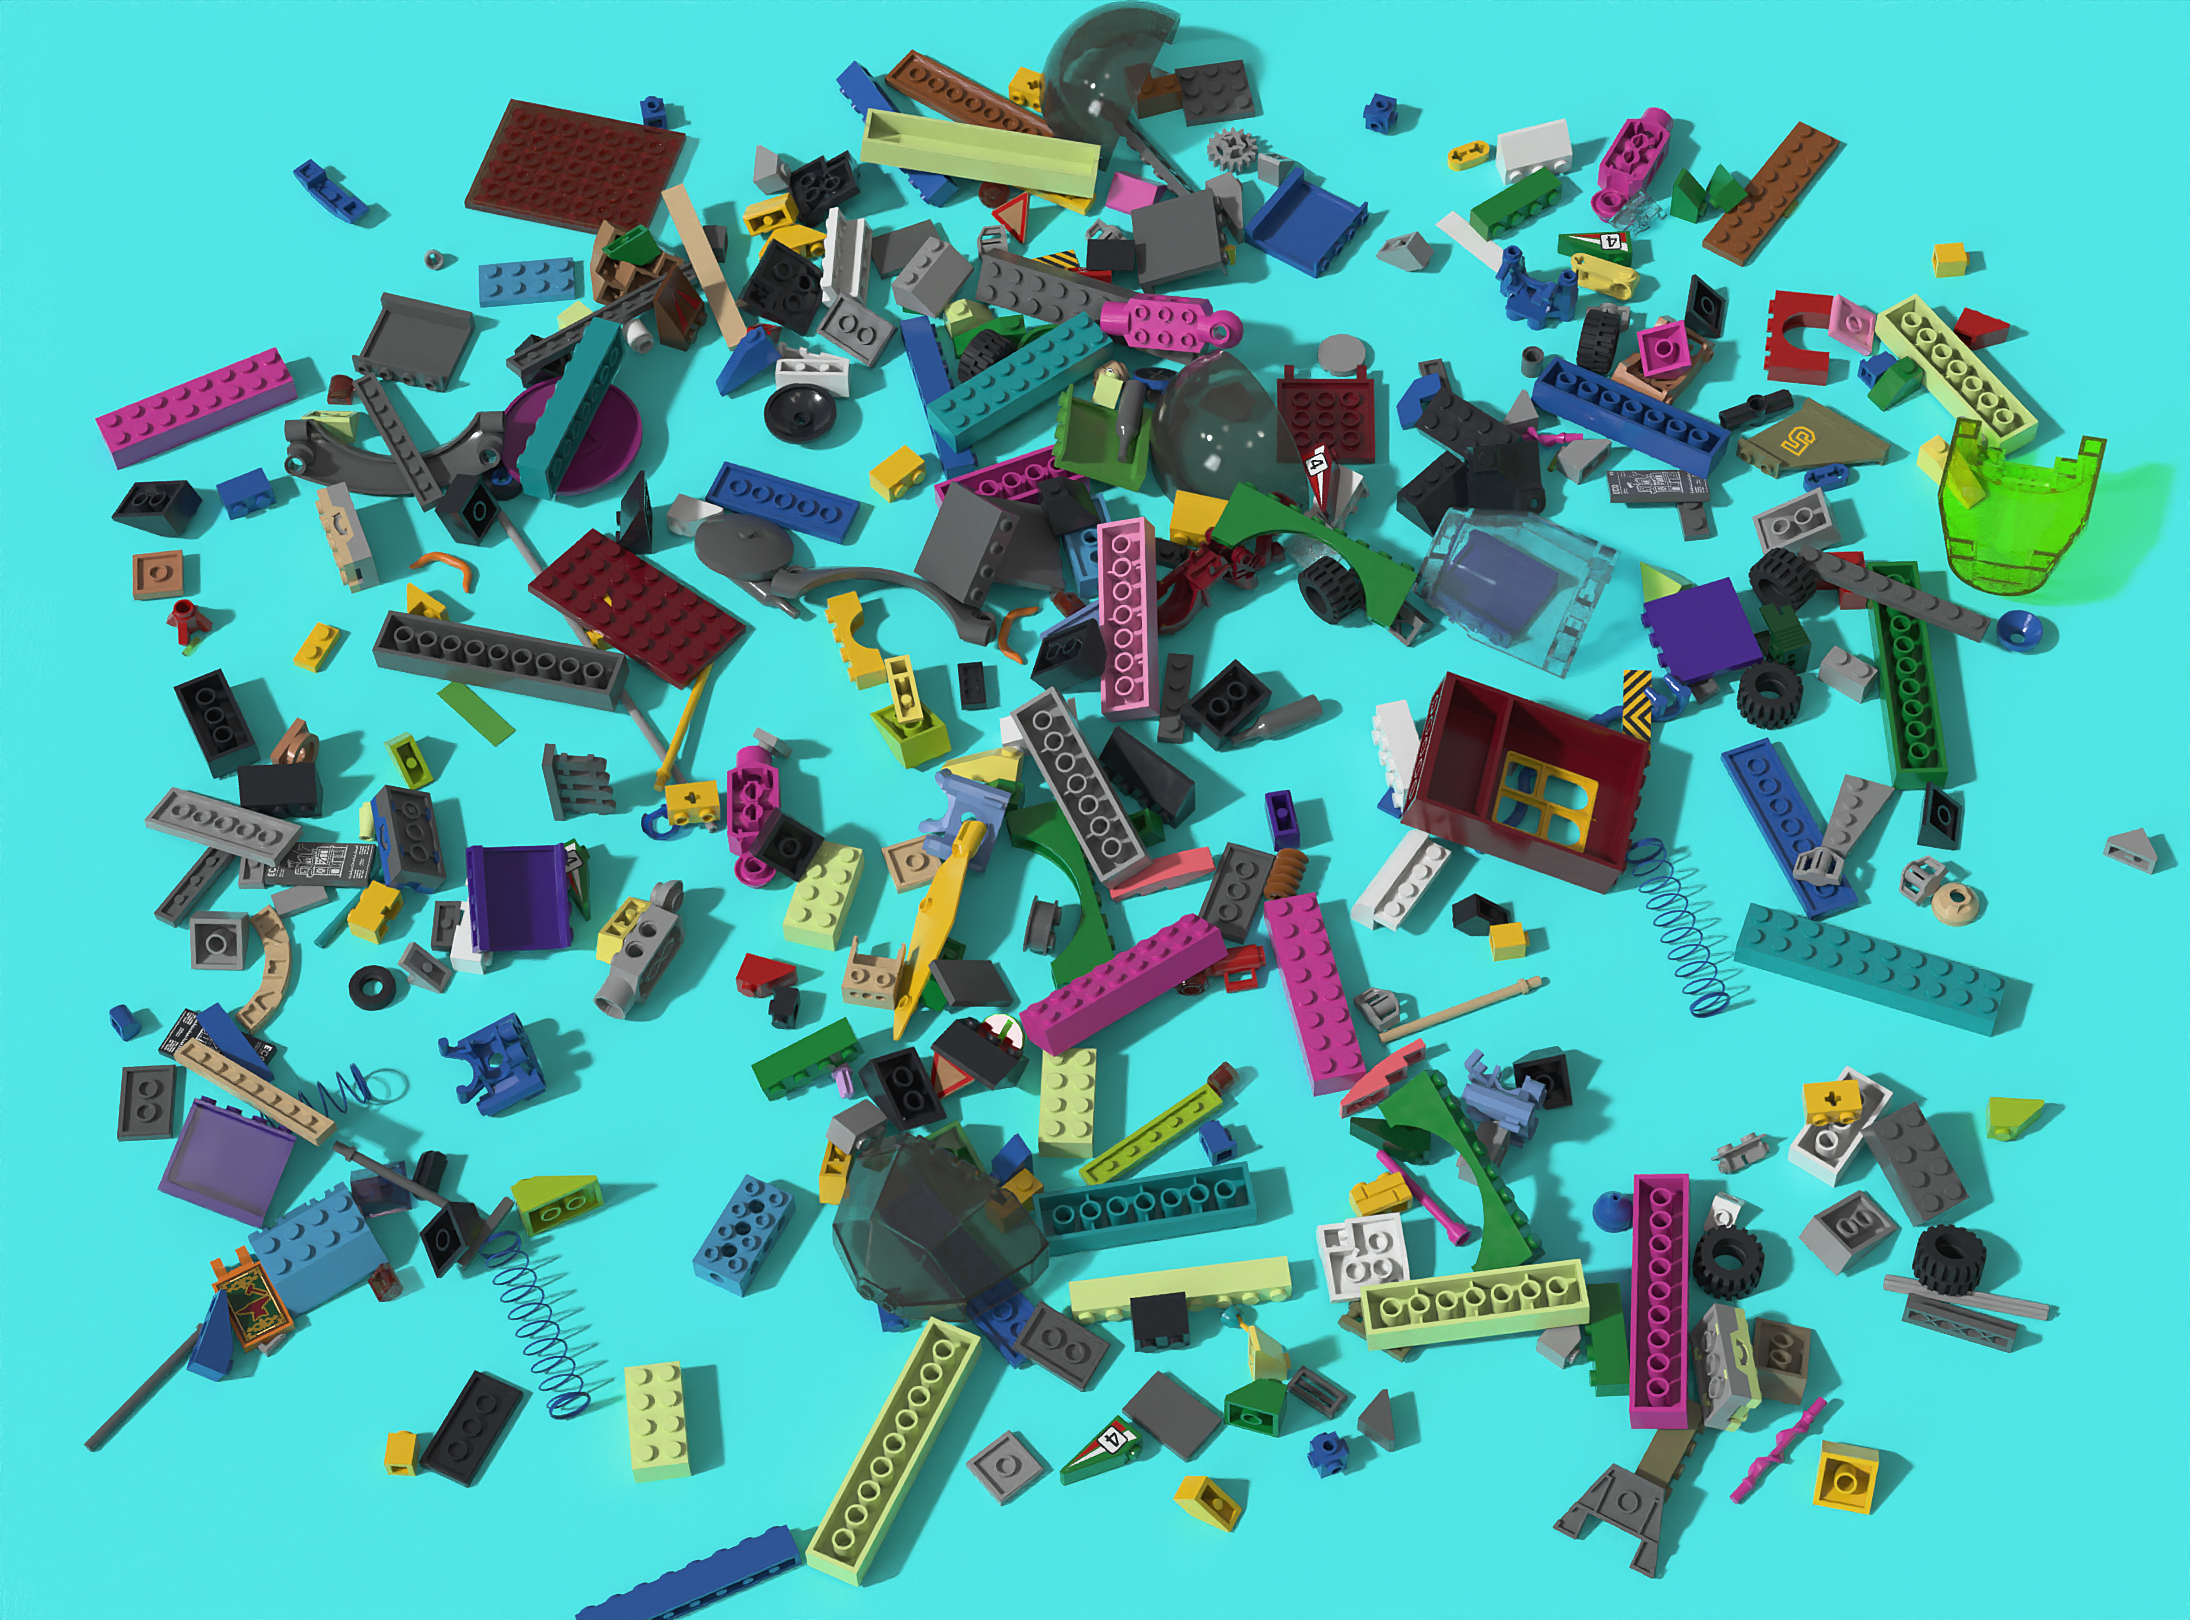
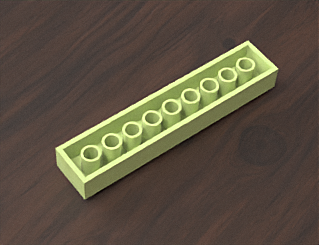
M930 1317L805 1551L808 1566L859 1588L982 1353L981 1337Z

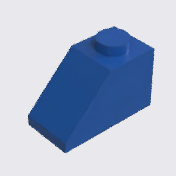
M1017 1133L991 1161L992 1172L990 1176L997 1187L1004 1186L1024 1168L1034 1176L1032 1153L1019 1133Z

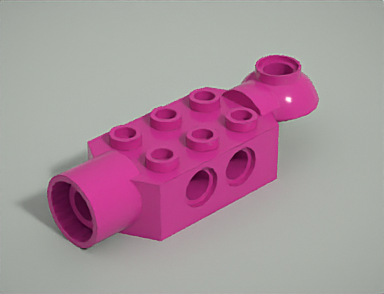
M1650 107L1644 111L1640 119H1627L1599 165L1597 185L1602 190L1596 192L1590 202L1592 210L1601 221L1605 223L1617 221L1628 211L1629 200H1641L1668 154L1670 131L1673 128V119L1665 110Z
M1138 293L1130 298L1128 303L1105 301L1100 318L1101 331H1104L1107 335L1124 336L1129 347L1199 353L1211 343L1216 348L1225 350L1237 346L1242 340L1244 333L1243 324L1236 314L1227 310L1213 312L1214 308L1209 299ZM1219 326H1222L1226 329V336L1220 334L1218 329Z
M747 746L737 752L736 767L727 771V837L730 852L740 856L735 862V876L742 884L758 889L764 887L772 880L776 869L755 858L748 849L775 806L781 809V785L779 770L772 767V754L760 746Z

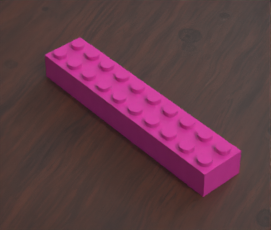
M1634 1174L1629 1389L1631 1429H1688L1691 1208L1689 1174Z

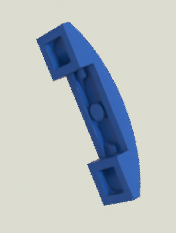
M309 159L293 170L294 176L308 193L338 219L352 224L370 212L369 208L357 197L353 196L351 198L328 179L325 170L312 159Z

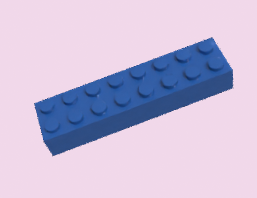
M1557 356L1554 357L1537 378L1533 387L1531 401L1534 406L1541 410L1550 412L1562 419L1573 422L1585 429H1589L1702 479L1709 477L1726 454L1732 431Z

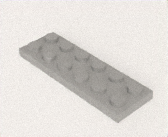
M172 787L144 819L147 828L273 867L280 863L303 835L302 826L175 787Z

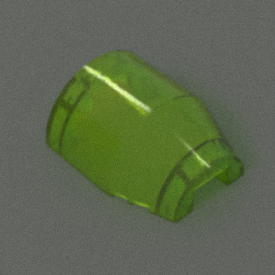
M1957 417L1937 494L1947 560L1950 569L1957 578L1976 590L1998 596H2021L2040 589L2086 532L2107 447V439L2082 435L2077 459L2056 456L2053 468L2007 462L2006 449L1982 446L1981 420Z

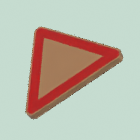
M1029 192L1020 194L991 212V215L1001 225L1005 224V229L1020 244L1026 243L1030 206Z
M934 1051L930 1081L940 1101L976 1081L975 1078Z

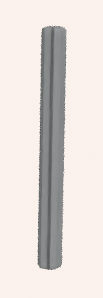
M1886 1274L1884 1277L1883 1289L1886 1291L1907 1295L1913 1293L1933 1300L2043 1321L2047 1320L2049 1314V1306L2047 1304L1979 1291H1967V1294L1963 1296L1960 1294H1956V1296H1949V1294L1940 1295L1936 1291L1928 1290L1926 1285L1922 1286L1917 1279Z

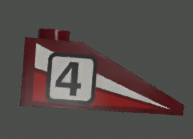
M1323 441L1298 455L1320 510L1329 523L1335 520L1341 472L1337 462L1340 461V457L1334 447L1330 449L1327 443Z

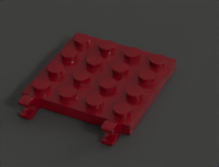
M1284 365V379H1277V463H1302L1298 454L1323 441L1327 443L1330 449L1333 447L1336 449L1340 457V461L1337 463H1375L1374 379H1367V365H1357L1356 379H1294V365Z

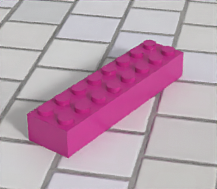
M273 347L97 417L95 421L117 470H120L298 398L294 381L277 348Z
M1312 892L1264 902L1265 925L1313 1097L1350 1090L1366 1075V1068L1316 894Z
M1194 913L1184 915L1174 924L1161 928L1155 935L1139 941L1136 946L1125 952L1118 953L1112 960L1096 966L1093 971L1082 977L1075 978L1069 985L1051 992L1048 997L1029 1005L1026 1010L1020 1012L1019 1015L1028 1040L1053 1057L1059 1055L1226 957L1228 953L1220 929Z

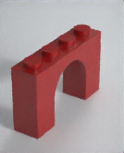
M1781 290L1775 291L1774 300H1769L1768 314H1772V318H1768L1766 332L1771 333V337H1766L1765 351L1769 352V356H1765L1763 370L1768 371V381L1818 386L1826 385L1830 352L1796 348L1787 342L1784 334L1790 329L1797 327L1829 329L1834 296Z

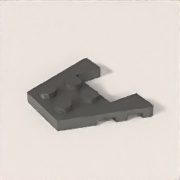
M1613 1463L1552 1528L1576 1540L1588 1515L1591 1514L1641 1539V1543L1629 1567L1654 1579L1666 1489Z

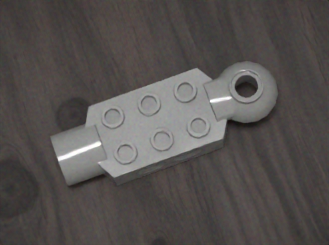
M670 880L665 883L658 882L654 886L650 895V903L652 904L646 912L641 913L637 926L633 932L627 934L624 946L620 952H616L612 957L610 973L593 998L594 1004L606 1015L621 1020L626 1017L635 1002L645 1003L684 943L685 930L683 929L682 916L676 914L684 900L682 880Z

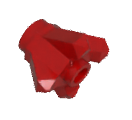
M181 599L174 604L173 611L168 615L166 624L177 627L178 644L186 646L190 642V634L197 630H202L203 632L212 630L213 622L198 611V605H194L190 600Z

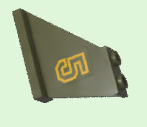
M1808 397L1800 411L1747 440L1740 438L1738 440L1736 456L1740 457L1742 461L1760 469L1764 474L1778 479L1781 470L1821 467L1836 463L1851 464L1874 461L1883 466L1888 460L1891 445Z

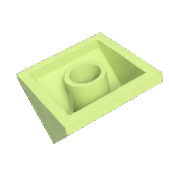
M311 410L301 416V419H314L346 443H355L360 412Z

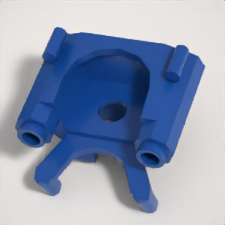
M1511 245L1503 250L1502 265L1495 279L1501 281L1500 293L1504 297H1508L1507 305L1505 306L1507 318L1511 321H1520L1526 318L1528 327L1535 331L1545 328L1547 318L1556 317L1559 321L1569 322L1574 319L1579 291L1577 287L1578 275L1572 270H1564L1558 278V284L1552 281L1540 282L1529 277L1527 274L1525 257L1522 256L1523 252L1517 246Z
M515 1012L457 1041L458 1045L455 1047H450L448 1039L445 1037L438 1040L441 1056L460 1059L461 1061L465 1060L470 1063L473 1069L472 1082L467 1087L465 1085L456 1087L459 1103H469L484 1087L488 1091V1093L479 1097L480 1101L476 1102L477 1108L483 1117L486 1115L491 1117L524 1099L529 1101L546 1092L545 1088L547 1086L528 1035ZM494 1054H502L503 1062L501 1065L491 1067L489 1064L490 1058Z

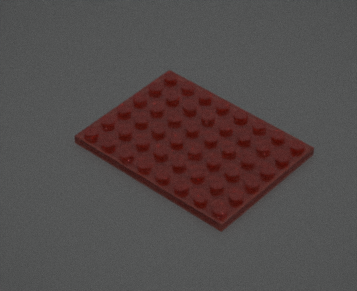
M510 99L465 198L464 205L467 209L595 235L598 234L604 220L629 230L634 229L640 224L649 229L662 199L661 192L666 190L687 140L686 133Z

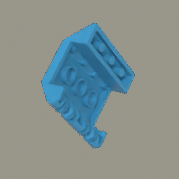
M344 1181L333 1186L334 1191L331 1192L330 1189L324 1191V1199L318 1201L314 1197L309 1200L310 1205L307 1206L305 1202L286 1213V1219H283L282 1216L277 1218V1226L272 1229L265 1225L261 1228V1233L256 1230L247 1236L270 1281L293 1319L390 1264Z

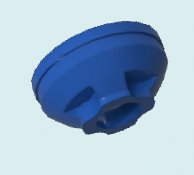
M2012 610L1999 618L1996 634L1999 642L2007 649L2016 652H2026L2034 649L2039 644L2043 636V626L2041 621L2032 613L2024 610ZM2020 634L2024 637L2025 641L2015 643L2011 640L2010 636Z

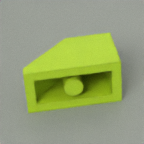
M405 731L383 743L393 765L409 789L415 790L434 780L412 734Z
M1989 1097L1986 1107L1987 1138H1993L1998 1141L2014 1140L2040 1118L2044 1107V1100Z

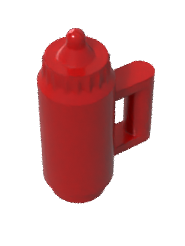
M1251 944L1226 948L1228 953L1226 957L1202 970L1204 976H1223L1226 993L1258 988L1255 970H1260V967L1266 966L1263 946ZM1249 971L1251 973V979L1229 982L1228 975Z

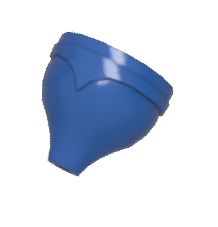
M1609 1191L1600 1195L1594 1203L1592 1216L1600 1229L1605 1232L1618 1233L1627 1229L1632 1223L1633 1206L1630 1199L1623 1193Z

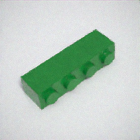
M1544 166L1470 209L1469 225L1486 242L1493 238H1498L1505 231L1519 226L1529 217L1536 216L1546 207L1555 205L1561 199L1562 183Z
M844 1017L752 1064L751 1067L762 1091L768 1100L772 1101L784 1097L788 1092L797 1087L809 1084L811 1080L821 1075L831 1073L836 1067L846 1062L856 1060L858 1056L865 1052L847 1017Z
M1620 1283L1587 1284L1586 1290L1590 1306L1589 1323L1583 1324L1584 1336H1589L1590 1345H1586L1587 1362L1592 1361L1593 1370H1589L1590 1387H1595L1596 1397L1629 1396L1630 1368Z

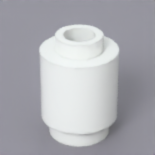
M631 319L623 324V337L634 351L644 354L652 349L654 346L653 336L640 319Z

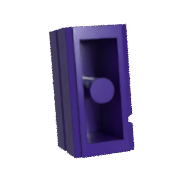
M1290 790L1266 793L1264 809L1274 852H1279L1284 848H1300V830Z

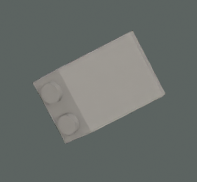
M1821 487L1752 517L1763 555L1776 547L1798 553L1803 544L1821 550L1843 540L1831 502Z
M1858 1190L1813 1216L1798 1238L1828 1269L1838 1276L1863 1259L1891 1236L1898 1227L1861 1190Z

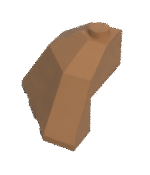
M604 220L595 238L590 262L593 300L606 306L668 273L673 264L678 265V267L683 265L685 260L658 244L657 246L661 254L656 256V259L647 265L641 266L611 259L601 249L631 230Z

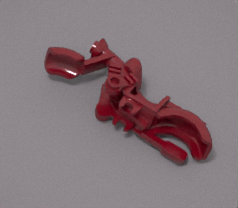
M1271 492V494L1281 499V504L1287 507L1290 504L1298 506L1294 500L1284 493ZM1215 527L1208 528L1205 532L1207 543L1201 542L1199 544L1201 548L1197 552L1190 551V558L1178 565L1162 580H1156L1157 601L1174 584L1168 599L1157 607L1158 636L1175 634L1185 628L1205 606L1210 608L1212 601L1208 590L1220 580L1246 590L1256 589L1259 584L1256 572L1272 562L1286 560L1283 554L1285 550L1282 545L1277 541H1272V535L1277 536L1280 533L1256 537L1255 554H1253L1244 546L1239 545L1232 550L1211 539V533Z

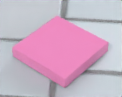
M1838 294L1833 298L1828 336L1864 356H1868L1872 353L1876 315Z

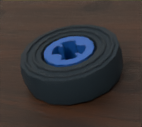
M501 460L498 465L482 473L481 478L496 501L514 499L523 490L522 484L507 472ZM503 478L507 479V481L504 480L503 483L499 482V480L502 481Z

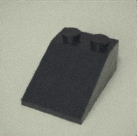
M645 470L639 471L621 500V511H616L617 526H620V531H616V543L634 555L652 554L653 512Z
M187 480L135 482L111 518L113 521L162 537L180 536L185 531L186 525L192 516L196 514L203 500Z
M914 1046L870 1059L859 1070V1077L868 1096L901 1133L947 1118Z

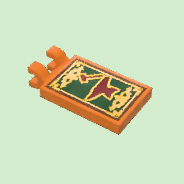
M244 1245L235 1249L242 1266L227 1272L220 1257L211 1261L210 1264L218 1279L217 1282L211 1284L215 1294L220 1289L226 1290L230 1323L245 1353L256 1349L258 1344H266L272 1341L278 1334H286L296 1329L261 1262L253 1263Z

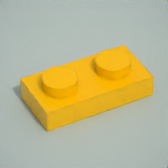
M317 622L294 657V665L317 673L341 637L340 630Z

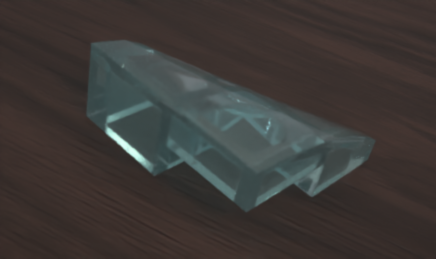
M1641 187L1608 222L1616 231H1630L1631 239H1633L1640 232L1649 229L1652 220L1657 217L1663 220L1667 217V214L1651 198L1648 192Z

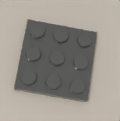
M1243 59L1175 69V75L1182 89V109L1187 127L1255 117V108Z

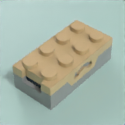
M342 482L316 490L319 500L315 501L322 528L325 530L329 547L332 549L336 566L339 568L343 585H349L352 594L380 585L374 560L346 483Z

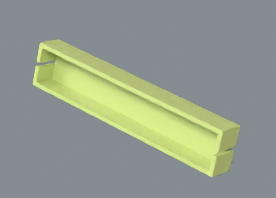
M868 108L860 161L1093 198L1101 146Z

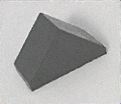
M1382 1389L1358 1417L1357 1430L1386 1451L1394 1452L1395 1436L1388 1389Z

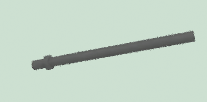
M337 1140L332 1147V1150L343 1155L346 1161H354L440 1208H443L450 1201L358 1152V1148L355 1146L349 1147ZM480 1217L482 1223L484 1224L486 1222V1219Z
M202 1323L195 1327L197 1330L83 1444L90 1452L194 1348L203 1325Z

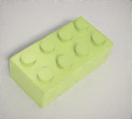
M823 841L802 877L797 882L782 924L785 941L835 952L865 866L863 849Z
M1069 1048L1055 1057L1043 1050L1038 1132L1039 1157L1093 1159L1097 1049Z
M680 1361L625 1367L631 1464L635 1483L690 1477L691 1465L685 1393Z

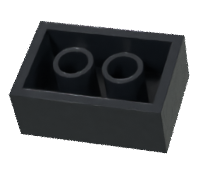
M1235 659L1183 705L1180 719L1217 752L1230 740V736L1237 734L1269 705L1272 691Z

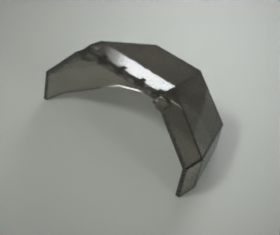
M906 1132L872 1141L854 1162L832 1223L833 1246L856 1291L862 1298L873 1301L880 1305L887 1313L895 1314L901 1319L929 1320L930 1317H934L945 1322L967 1323L1032 1286L1049 1267V1242L1015 1194L1006 1188L999 1189L1000 1180L986 1172L979 1176L981 1171L979 1168L963 1159L957 1162L958 1156L940 1146L935 1149L936 1144L921 1135L915 1137Z

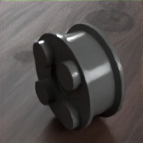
M1035 895L1027 921L1023 952H1026L1027 949L1041 951L1043 956H1047L1048 951H1054L1057 939L1054 927L1060 926L1063 912L1061 911L1062 907H1058L1059 900H1055L1054 903L1039 900L1038 896Z

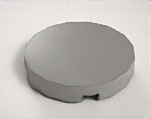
M1336 334L1322 341L1318 348V362L1324 371L1325 369L1329 371L1331 375L1347 377L1357 372V365L1365 364L1366 350L1363 343L1356 337L1348 334Z

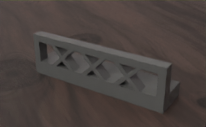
M1350 567L1348 572L1351 574L1352 577L1354 576L1358 580L1354 571ZM1359 582V592L1361 595L1360 608H1362L1366 612L1365 597ZM1405 600L1389 632L1406 647H1411L1421 631L1430 632L1435 624ZM1408 622L1414 627L1408 638L1402 634L1401 623Z
M1913 1293L1908 1295L1901 1320L2006 1353L2011 1351L2018 1326L2017 1324Z

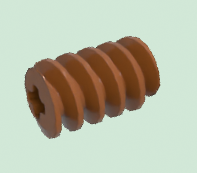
M1284 848L1277 853L1270 876L1267 879V885L1264 887V895L1269 901L1297 896L1296 890L1300 888L1299 882L1303 880L1302 873L1306 871L1305 864L1309 863L1308 857L1303 852L1297 849Z

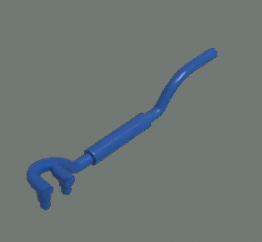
M1667 673L1663 677V681L1677 697L1671 706L1667 707L1668 698L1658 694L1652 687L1648 686L1644 690V694L1653 705V708H1651V722L1673 719L1680 715L1689 703L1692 693L1691 689L1684 686L1679 680H1676L1672 674ZM1623 705L1614 706L1601 715L1595 714L1587 721L1608 728L1610 723L1618 718H1623ZM1525 766L1520 771L1517 779L1518 791L1531 794L1530 779L1537 774L1535 769ZM1517 801L1512 814L1502 823L1516 828L1524 819L1529 805ZM1475 850V852L1478 854L1482 853L1481 851Z

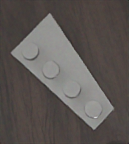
M1845 774L1821 847L1829 848L1839 857L1846 859L1861 839L1864 831L1868 830L1876 815L1880 814L1883 810L1885 803L1892 798L1895 788Z

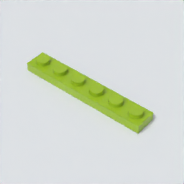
M1207 1083L1079 1169V1176L1088 1186L1115 1181L1222 1108V1099Z

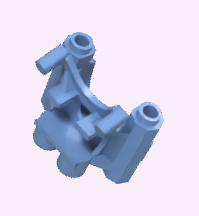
M944 768L936 772L935 780L947 796L948 810L939 820L928 818L920 822L918 830L922 833L945 831L944 837L932 834V836L926 835L922 849L926 850V854L947 860L953 854L952 844L962 826L961 816L966 812H971L976 816V821L983 822L986 825L987 831L977 854L969 860L967 869L985 873L1011 793L953 774L950 769Z
M1476 1048L1464 1062V1066L1469 1072L1468 1080L1471 1083L1466 1084L1462 1094V1099H1465L1466 1104H1468L1466 1113L1470 1114L1471 1119L1479 1122L1500 1121L1499 1127L1511 1131L1510 1145L1522 1149L1525 1143L1522 1139L1531 1141L1535 1134L1539 1119L1535 1118L1534 1110L1540 1111L1547 1094V1090H1545L1546 1084L1526 1076L1522 1088L1514 1090L1503 1089L1500 1085L1503 1077L1501 1066L1496 1065L1492 1074H1483L1488 1067L1480 1061L1484 1054Z

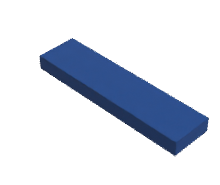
M218 1002L196 1015L199 1024L226 1058L268 1083L275 1079L273 1073Z

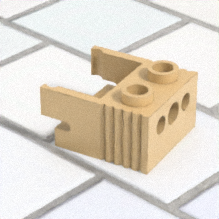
M854 936L844 980L842 981L843 984L841 985L843 1003L895 1011L906 965L904 961L906 944L901 943L902 947L898 950L896 959L858 954L859 940L858 936Z

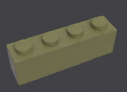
M1689 1398L1688 1429H1658L1635 1471V1474L1666 1489L1665 1504L1668 1502L1673 1488L1670 1487L1673 1479L1679 1480L1684 1471L1685 1465L1682 1462L1685 1456L1690 1458L1696 1448L1697 1442L1694 1441L1698 1433L1703 1435L1707 1427L1704 1424L1701 1404Z

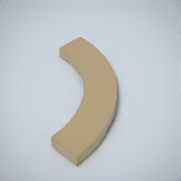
M270 904L249 919L251 926L260 936L265 950L263 980L260 988L255 992L250 1001L234 1015L236 1020L251 1036L257 1033L279 1008L286 995L292 974L293 958L289 936L282 920Z

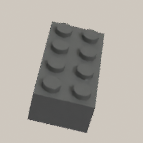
M1916 1101L1860 1130L1913 1227L1970 1198Z

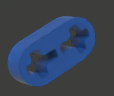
M1839 463L1807 471L1804 476L1803 488L1806 492L1821 487L1823 492L1842 488L1847 484L1849 470L1845 465Z

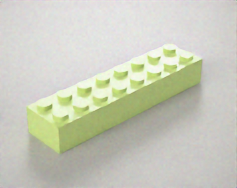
M1917 294L1878 314L1874 333L1900 360L1908 356L1924 371L1921 383L1957 421H1959V416H1965L1987 438L1985 451L1995 461L2034 440L2039 421Z
M1581 1259L1360 1287L1368 1351L1589 1323L1590 1306Z

